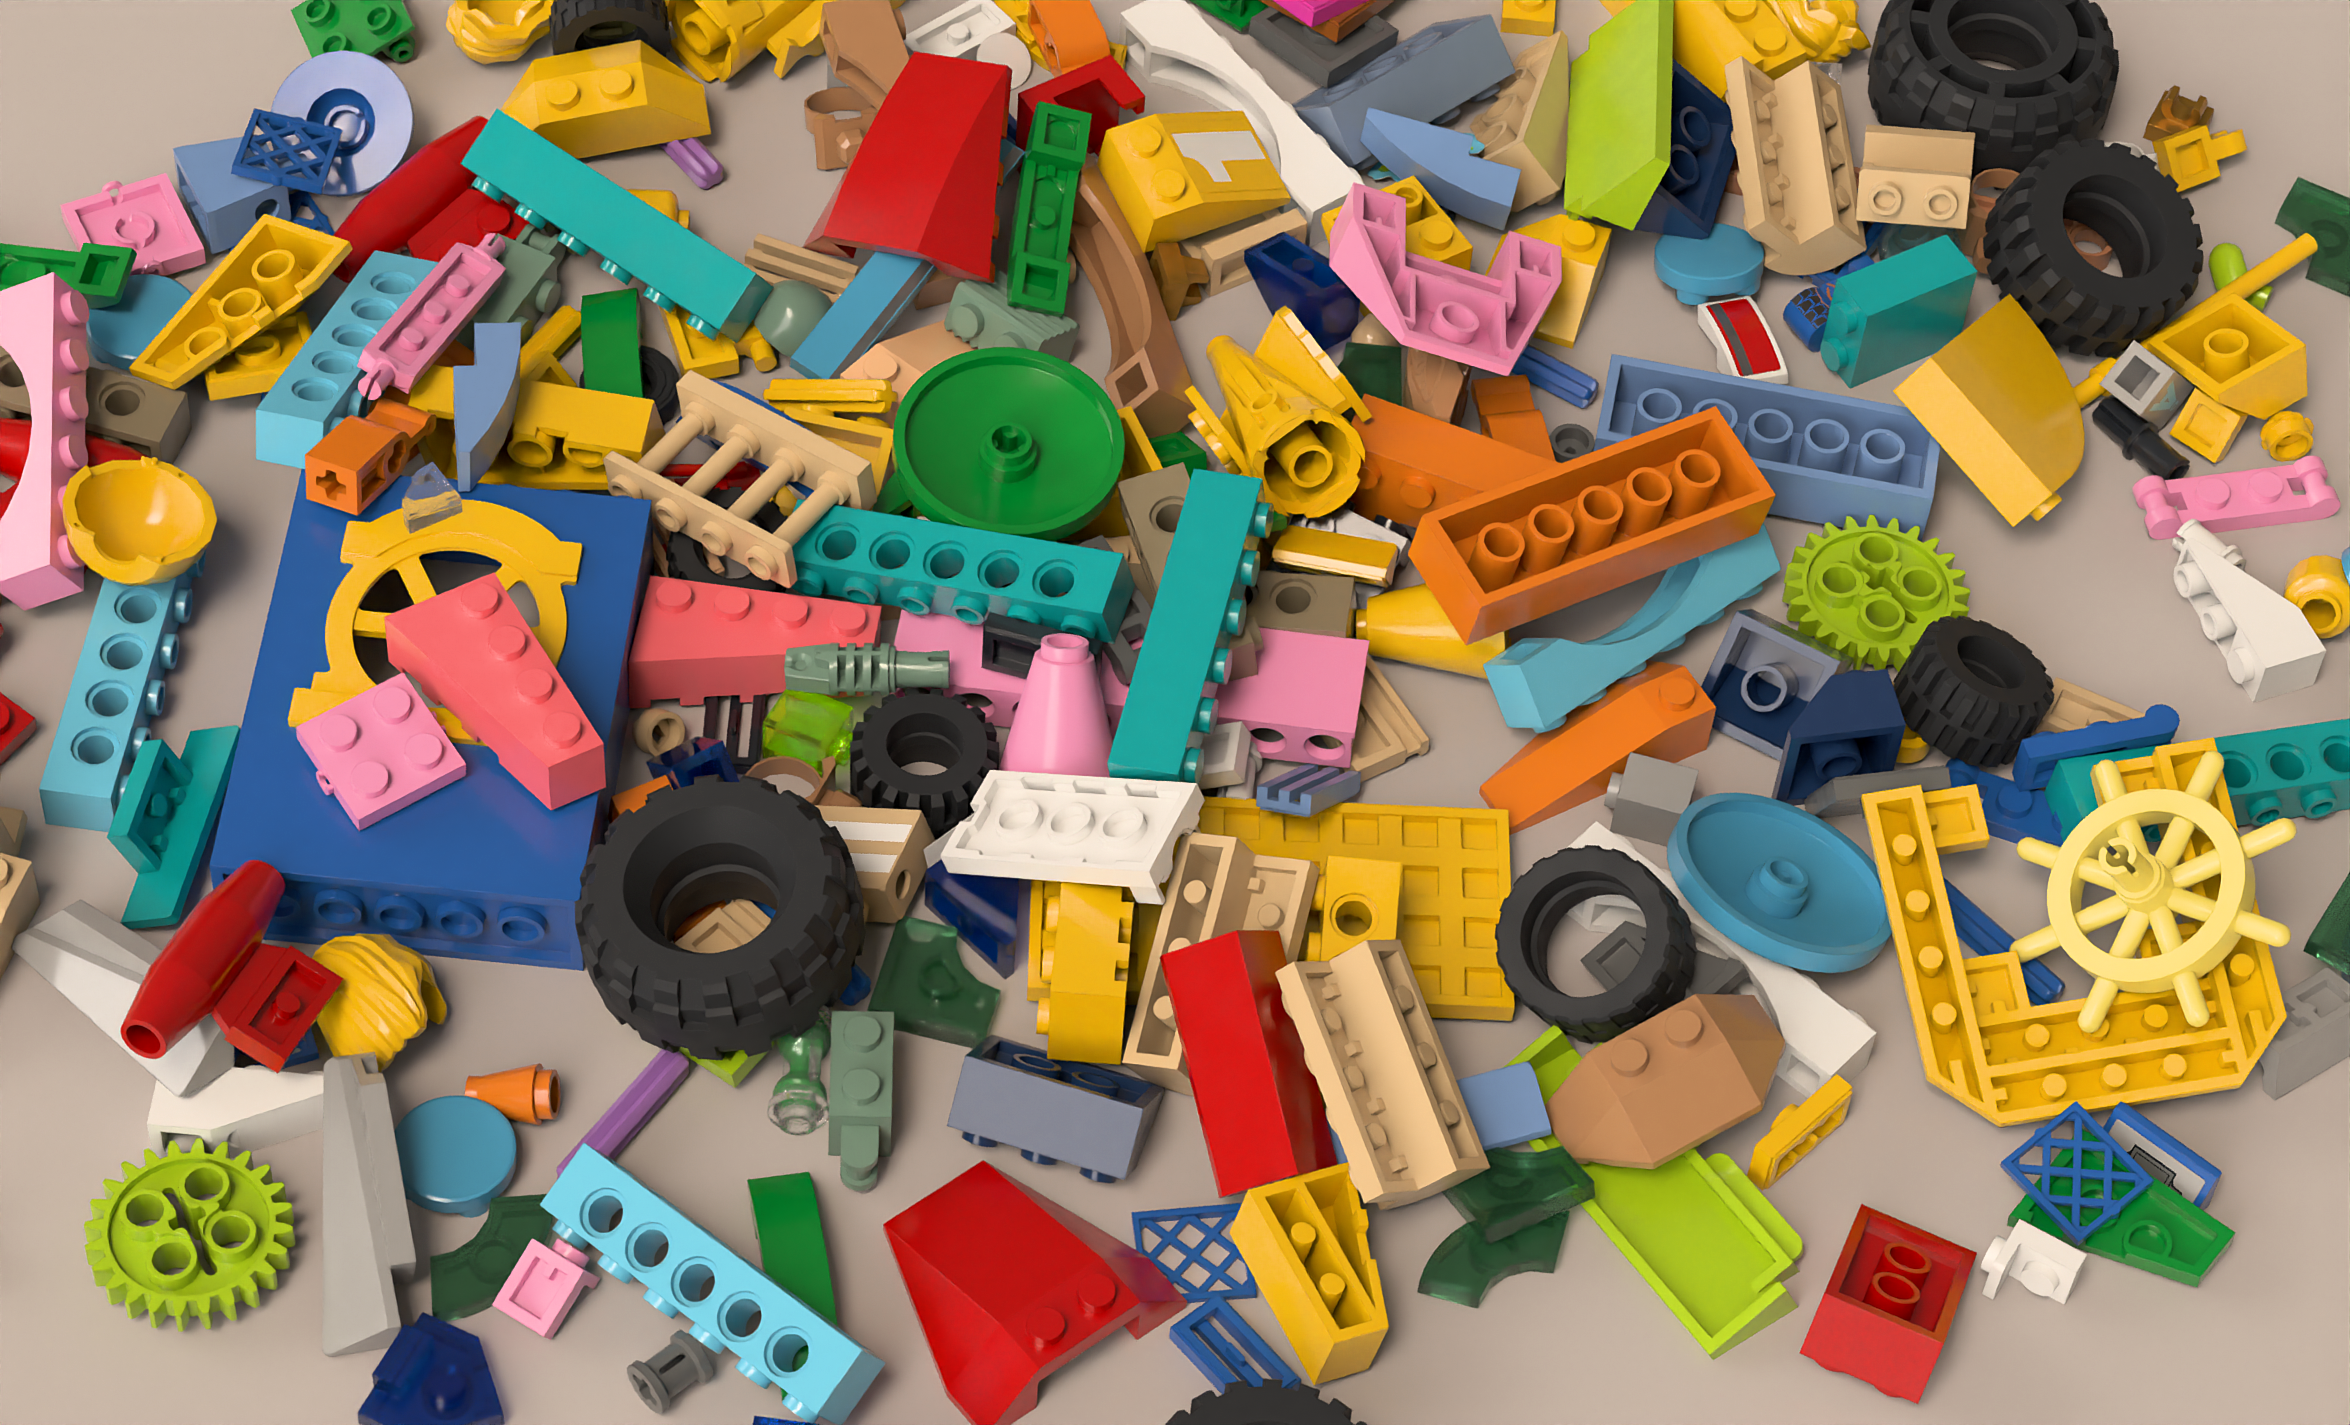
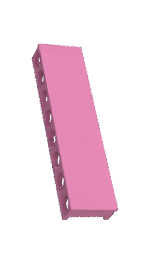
M902 609L894 642L897 651L932 652L949 650V689H934L943 690V696L952 698L955 694L961 695L965 693H976L987 697L993 703L986 707H979L985 712V723L992 722L994 726L1011 728L1018 707L1017 702L1020 701L1026 679L981 668L983 626L985 622L973 625L962 622L954 616L932 612L926 615H915ZM1259 628L1264 649L1255 652L1258 675L1229 681L1226 685L1218 684L1214 698L1218 700L1217 724L1242 721L1249 732L1256 728H1269L1281 733L1284 737L1276 742L1261 741L1251 734L1250 741L1257 745V751L1261 754L1262 758L1350 768L1369 640ZM1139 637L1128 643L1135 650L1142 646L1143 639ZM1102 649L1100 686L1106 713L1109 716L1108 723L1112 740H1114L1131 683L1122 685L1119 682L1109 658ZM922 687V688H925V689H927V690L930 691L932 687ZM897 688L896 693H893L897 698L905 696L903 688ZM1315 735H1328L1340 740L1343 744L1334 749H1324L1312 744L1309 738Z

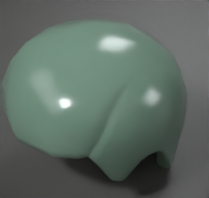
M795 279L780 281L772 285L774 288L753 318L756 328L765 340L790 358L833 306L829 296L816 285Z

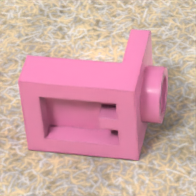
M557 1238L552 1248L532 1239L492 1305L541 1336L551 1340L584 1285L594 1289L600 1277L584 1268L590 1259L589 1256L561 1239Z

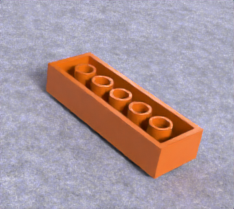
M1715 406L1426 513L1421 517L1408 556L1464 644L1469 645L1759 533L1776 494Z

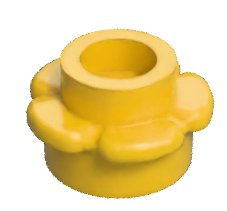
M2278 412L2271 416L2260 431L2261 446L2264 450H2269L2271 456L2277 461L2285 462L2299 459L2308 453L2313 445V437L2311 435L2314 430L2313 423L2309 418H2303L2299 412Z

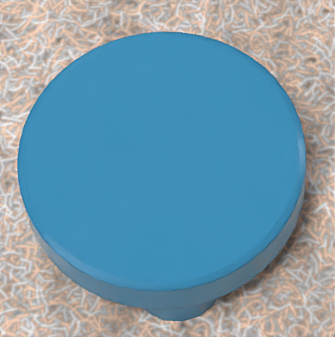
M1713 223L1710 235L1702 240L1664 234L1655 245V272L1664 283L1677 290L1676 297L1682 303L1699 305L1707 302L1709 296H1722L1732 293L1751 295L1760 288V279L1764 268V248L1761 242L1754 240L1747 231L1741 228Z
M152 274L129 276L119 303L107 307L89 309L90 315L89 320L86 322V332L92 356L101 363H108L120 369L130 370V365L190 299L192 293L179 282L164 276Z
M453 1095L426 1101L412 1109L399 1122L394 1131L405 1198L428 1210L441 1213H458L467 1218L481 1216L488 1211L491 1201L506 1189L515 1173L517 1147L512 1126L497 1108L480 1099Z

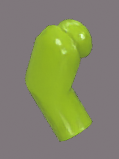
M2221 243L2210 252L2208 265L2217 291L2247 272L2243 252L2235 244ZM2265 285L2244 300L2263 312L2270 300L2274 287Z

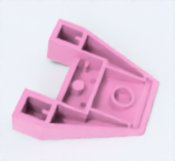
M1353 182L1330 232L1329 266L1400 344L1508 377L1538 329L1562 281L1561 246L1509 231L1488 275L1484 276L1405 251L1406 198Z

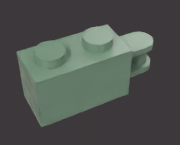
M529 223L515 240L501 234L495 236L493 243L501 236L506 245L504 252L496 259L506 268L502 281L495 292L456 336L455 340L474 352V323L521 322V348L528 342L535 324L544 313L549 314L553 311L560 298L561 284L557 282V266L562 261L567 247L556 240L559 236L558 234L551 238L541 234L540 229Z
M832 1011L828 1156L841 1157V1181L847 1188L855 1191L867 1190L875 1184L878 1177V1156L891 1157L894 1012Z

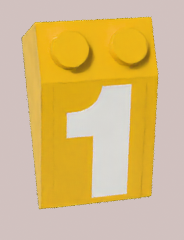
M1244 111L1160 113L1106 130L1097 162V167L1143 253L1154 250L1156 243H1175L1289 204L1291 199Z

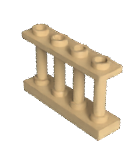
M689 370L676 383L682 419L637 463L615 451H611L603 459L608 489L612 496L625 495L637 499L652 500V517L657 519L666 529L673 532L680 531L701 542L713 554L718 556L726 555L748 567L757 577L763 580L771 579L786 588H790L798 580L792 547L833 505H843L849 508L868 511L877 502L870 461L692 370ZM698 434L708 435L724 443L682 487L658 475ZM742 458H753L769 467L727 510L704 499ZM788 481H797L814 490L773 534L748 522Z

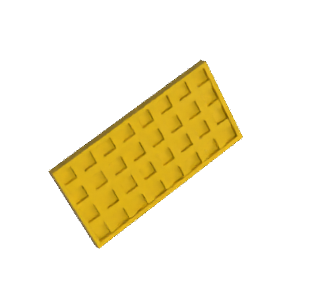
M1203 796L1205 801L1198 812L1200 820L1197 823L1200 832L1203 834L1237 837L1256 855L1310 860L1320 869L1319 874H1323L1328 855L1401 862L1396 940H1400L1431 1018L1512 1021L1515 1008L1514 993L1504 980L1505 975L1502 968L1498 966L1495 953L1498 951L1495 929L1501 915L1499 910L1504 898H1507L1511 892L1509 810L1340 802L1310 817L1260 809V807L1256 806V799L1252 798L1242 800ZM1181 837L1177 838L1174 845L1172 856L1173 865ZM1171 873L1165 883L1160 882L1159 887L1164 898L1166 896ZM1031 879L1027 1001H1039V997L1050 998L1051 983H1041L1044 946L1055 947L1056 933L1046 932L1049 895L1060 896L1061 883ZM1134 900L1126 1005H1137L1163 907L1161 904L1137 903ZM1309 910L1297 962L1305 961L1308 932L1319 933L1320 911ZM1345 914L1336 919L1339 929L1347 935L1358 936L1368 930L1365 922L1356 915Z

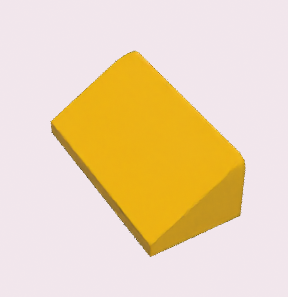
M1289 525L1283 530L1276 542L1271 557L1283 569L1316 575L1331 574L1339 577H1354L1355 582L1388 588V585H1392L1398 546L1389 542Z

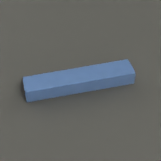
M1522 1062L1456 1080L1484 1152L1551 1135V1126L1536 1074L1530 1062ZM1327 1119L1338 1165L1346 1163L1348 1160L1339 1136L1332 1129Z

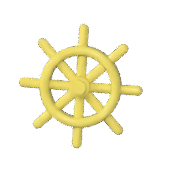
M2217 751L2204 753L2185 792L2171 789H2147L2127 793L2117 764L2112 760H2101L2095 767V775L2106 803L2084 818L2070 833L2062 847L2032 837H2025L2017 843L2016 850L2020 858L2052 869L2047 890V906L2051 924L2014 941L2009 947V952L2017 951L2020 963H2025L2062 946L2082 969L2096 979L2078 1017L2079 1027L2084 1032L2093 1033L2098 1031L2118 989L2135 993H2155L2175 989L2187 1022L2195 1027L2203 1026L2208 1022L2210 1014L2197 979L2222 962L2233 950L2242 935L2275 947H2283L2291 940V931L2288 926L2252 913L2256 892V878L2251 858L2292 840L2297 833L2296 824L2291 819L2280 818L2240 836L2238 831L2220 811L2207 802L2225 763L2223 756ZM2170 823L2155 856H2153L2149 852L2141 828L2153 824ZM2194 829L2201 831L2211 839L2215 849L2178 865ZM2110 846L2117 851L2113 856L2106 850ZM2221 873V885L2217 901L2185 890ZM2086 881L2117 893L2082 910V896ZM2179 914L2205 922L2197 933L2185 943H2183L2175 921ZM2125 917L2109 953L2093 945L2087 934ZM2149 924H2151L2162 954L2150 958L2133 959Z

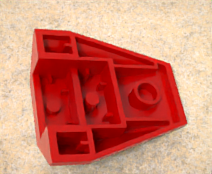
M984 1160L883 1224L885 1237L946 1396L971 1425H1011L1037 1407L1039 1381L1123 1325L1138 1340L1187 1307V1300L1147 1256Z

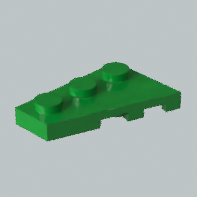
M2082 1128V1141L2100 1142L2095 1136ZM2062 1149L2050 1166L2073 1168V1149ZM2082 1150L2081 1169L2104 1170V1152ZM2113 1155L2112 1171L2129 1172ZM2150 1175L2154 1179L2152 1186L2122 1209L2116 1219H2110L2079 1246L2027 1194L2011 1212L2007 1222V1226L2014 1228L2019 1219L2074 1248L2194 1287L2200 1285L2233 1243L2235 1236L2233 1230L2152 1175ZM2050 1176L2049 1195L2072 1197V1178ZM2040 1177V1178L2036 1181V1183L2034 1184V1186H2035L2040 1192H2041V1177ZM2081 1178L2080 1197L2103 1199V1180ZM2112 1181L2111 1200L2123 1198L2134 1189V1182ZM2054 1205L2071 1223L2072 1206ZM2080 1207L2079 1226L2090 1225L2103 1214V1209Z

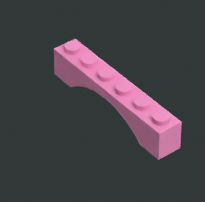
M54 272L0 291V345L10 353L23 374L30 395L32 416L29 453L22 477L6 512L0 520V593L24 611L84 591L85 563L76 555L67 536L63 522L62 499L69 479L88 463V452L85 446V418L89 412L86 399V369L89 366V357L86 350V322L89 320L90 313L84 296L79 291L74 290Z

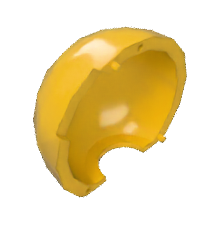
M142 456L141 460H112L91 468L86 464L69 479L62 499L63 522L76 555L91 570L109 581L128 586L168 582L187 571L202 557L212 539L217 523L212 498L199 482L174 465L159 461L156 457L148 458Z

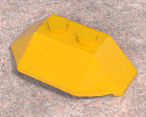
M641 40L534 59L500 109L576 159L711 134L703 84Z

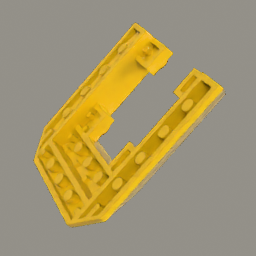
M2214 737L2157 746L2152 756L2115 761L2118 766L2127 793L2147 789H2171L2185 792L2201 757L2208 751H2217ZM2093 765L2090 776L2099 808L2106 802L2095 775L2096 765ZM2222 770L2207 802L2220 811L2238 831ZM1977 784L1924 793L1922 792L1921 785L1862 794L1861 802L1926 1080L1998 1127L2054 1119L2075 1101L2087 1113L2114 1109L2120 1101L2133 1106L2240 1088L2285 1021L2287 1015L2269 946L2266 943L2243 935L2222 962L2197 979L2210 1014L2208 1022L2203 1026L2195 1027L2187 1022L2175 989L2155 993L2118 992L2101 1027L2093 1033L2084 1032L2078 1024L2079 1014L2087 998L2030 1007L2017 951L1962 959L1938 855L1987 848L1990 840ZM2170 823L2157 824L2161 841ZM2194 829L2178 865L2215 849L2211 839L2201 831ZM2221 873L2185 890L2217 901L2221 885ZM2255 896L2252 913L2260 915ZM2180 914L2182 924H2177L2183 943H2185L2197 933L2205 922ZM2152 928L2146 930L2136 951V959L2150 958L2162 954Z

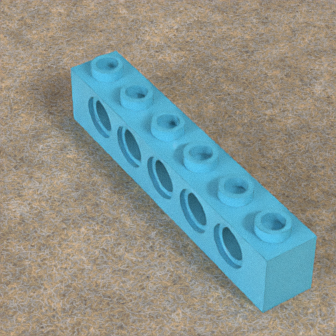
M377 250L372 253L256 408V460L305 469V454L346 417L355 415L365 418L368 415L369 407L374 401L368 399L371 390L364 397L358 389L359 381L368 373L357 367L362 351L439 262ZM386 388L384 389L379 398L383 397Z
M206 550L202 557L187 571L168 582L128 586L104 578L39 787L46 824L109 832L142 741L151 740V729L148 728L152 715L160 716L165 701V682L162 681L166 669H174L179 652L177 629L179 623H187L189 621L193 602V593L190 586L193 577L200 578L203 574Z
M586 1143L582 1144L540 1203L541 1207L558 1219L552 1228L557 1234L581 1250H584L588 1243L592 1244L603 1253L597 1262L602 1268L626 1284H629L633 1277L637 1278L648 1287V1290L643 1295V1298L648 1303L672 1319L676 1317L679 1311L695 1322L688 1331L693 1337L718 1354L727 1346L741 1357L735 1366L738 1371L764 1389H767L773 1381L788 1393L782 1404L812 1425H814L819 1416L836 1425H843L886 1363L619 1163ZM623 1208V1217L620 1224L609 1232L611 1217L616 1211ZM668 1242L669 1250L666 1258L659 1265L654 1266V1257L658 1248ZM714 1276L715 1285L712 1293L706 1299L700 1301V1290L703 1283L708 1278ZM761 1310L762 1318L758 1329L753 1334L746 1336V1324L749 1318L755 1312ZM808 1345L809 1355L806 1363L799 1370L793 1372L792 1361L796 1352L803 1346Z

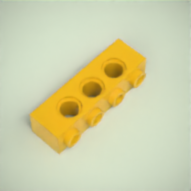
M1328 855L1323 874L1318 875L1310 910L1320 911L1319 933L1308 932L1305 961H1329L1365 940H1396L1401 862ZM1345 914L1356 915L1365 922L1368 930L1358 936L1347 935L1339 929L1336 919ZM1318 1085L1322 1104L1324 1109H1326L1327 1105L1325 1103L1320 1087Z

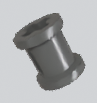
M678 1330L670 1337V1345L644 1363L636 1360L627 1367V1375L641 1400L652 1411L661 1414L670 1407V1399L695 1381L704 1383L713 1376V1368L699 1343L689 1333Z

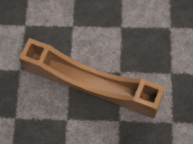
M836 0L823 3L819 33L834 76L859 92L879 111L887 94L912 56L908 55L904 40H906V27L900 9H892L889 0ZM937 269L913 299L915 309L919 310L951 302L956 286L961 281L965 282L967 279L947 276Z
M1086 152L1085 164L1078 174L1069 247L1080 262L1095 290L1109 329L1112 355L1110 368L1104 378V382L1116 410L1131 406L1147 437L1153 438L1176 433L1191 421L1187 415L1196 410L1184 393L1193 384L1146 254L1143 253L1097 167L1098 158Z

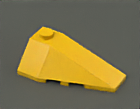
M264 214L130 365L129 369L132 375L173 390L178 389L295 313L321 287L353 250L350 242Z

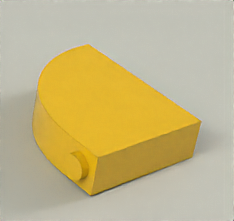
M2009 293L1929 358L1893 392L2010 525L2014 527L2028 514L2036 522L2039 521L2063 500L2056 490L2071 478L2078 469L2083 457L2085 434L2079 404L2064 368L2036 324Z

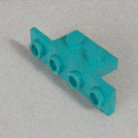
M237 725L190 731L180 759L163 739L142 741L107 835L108 840L138 873L120 922L126 928L137 929L173 925L179 921L230 778L241 731Z

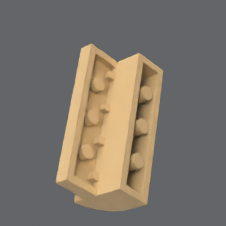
M1742 56L1725 65L1728 88L1725 92V98L1731 109L1733 123L1731 139L1737 151L1739 165L1737 181L1743 193L1745 207L1743 222L1750 236L1763 245L1764 266L1775 272L1787 275H1811L1833 269L1867 250L1863 223L1856 220L1858 192L1841 86L1809 60L1775 81Z
M1194 832L1191 835H1181L1122 1063L1137 1075L1153 1084L1194 1097L1159 957L1235 930H1275L1280 933L1287 965L1297 962L1320 871L1312 861L1256 855L1237 837Z
M1365 940L1329 961L1292 962L1275 972L1282 989L1283 1006L1288 1015L1294 1020L1304 1046L1306 1065L1316 1077L1327 1105L1326 1115L1328 1122L1339 1136L1349 1162L1350 1179L1361 1193L1364 1203L1377 1202L1380 1210L1407 1205L1445 1191L1490 1168L1400 940Z

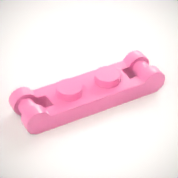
M2318 456L2303 457L2293 465L2164 480L2161 476L2151 475L2140 479L2132 488L2137 505L2147 512L2144 523L2151 538L2156 540L2182 537L2177 534V531L2191 519L2200 521L2202 526L2211 533L2325 519L2335 514L2341 504L2335 489L2327 486L2325 482L2328 472L2323 460ZM2304 490L2306 493L2305 495L2294 496L2292 491Z

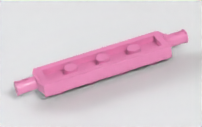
M489 233L477 247L456 242L365 346L357 364V367L368 372L358 383V389L362 396L365 397L371 390L368 399H378L388 385L394 386L407 394L411 391L500 286L506 270L496 260L506 247L505 241L501 236L493 243L496 234Z

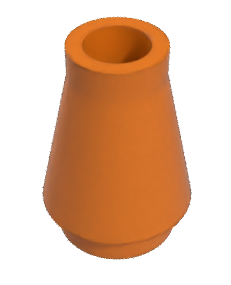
M538 1063L483 1076H468L465 1085V1096L477 1098L491 1104L507 1119L540 1126L544 1119H556L558 1116L561 1099L560 1079L557 1070L544 1069L542 1064Z

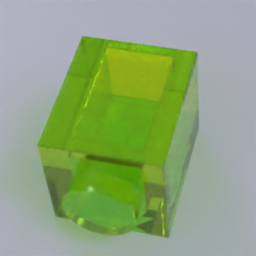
M785 689L763 721V758L789 756L801 759L813 766L821 778L823 758L834 756L836 768L838 765L842 767L847 766L850 762V742H852L854 729V707L823 694Z

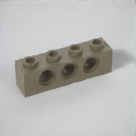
M0 345V417L32 421L30 395L23 374L10 353ZM90 366L86 369V399L89 412L85 418V434L132 447L151 458L156 457L159 461L173 465L192 430L187 392L123 376L109 369L101 370Z
M1183 462L1117 482L1122 515L1154 600L1156 599L1174 538V531H1176L1190 483V478ZM1254 616L1245 618L1241 635L1232 634L1228 649L1232 650L1233 658L1228 682L1258 675L1255 652L1264 649V645Z
M1127 563L1134 583L1153 609L1155 600L1141 564ZM1273 570L1259 571L1254 587L1246 586L1245 588L1246 617L1254 616L1259 628L1354 638L1357 610L1354 577H1339L1331 574L1280 573Z

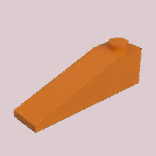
M1646 660L1647 666L1644 670L1633 676L1617 679L1606 687L1607 694L1593 703L1577 706L1565 714L1567 720L1564 724L1553 730L1536 735L1480 786L1479 794L1490 809L1509 810V836L1606 794L1612 772L1624 774L1630 752L1676 763L1706 750L1716 706L1688 669L1683 665Z

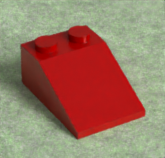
M1861 1204L1804 1340L1800 1354L1814 1359L1817 1364L1829 1371L1844 1372L1870 1383L1887 1396L1902 1397L1918 1404L1945 1343L1977 1252Z

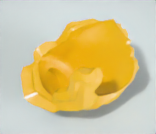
M455 0L454 4L449 7L446 27L453 35V40L457 47L461 48V51L466 56L486 65L500 61H516L529 50L536 40L550 33V8L553 2L557 0Z
M1762 0L1807 51L1806 61L1809 60L1818 68L1824 65L1832 66L1840 62L1841 57H1848L1852 54V49L1863 51L1871 48V43L1857 23L1859 6L1855 0H1815L1810 3L1808 0Z
M390 934L337 936L323 944L312 957L313 960L343 978L336 993L317 1018L318 1025L334 1057L375 1052L378 1072L381 1073L394 1061L396 1052L402 1051L406 1047L407 1039L417 1038L427 1028V1019L437 1024H443L447 1016V1004L437 987L430 962L417 951L399 944Z

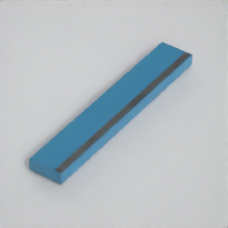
M1006 139L1001 140L999 159L1004 165L1003 185L997 186L996 195L1022 164L1025 154L1023 150ZM876 251L791 356L790 367L808 379H840L841 373L881 341L938 268L925 259Z

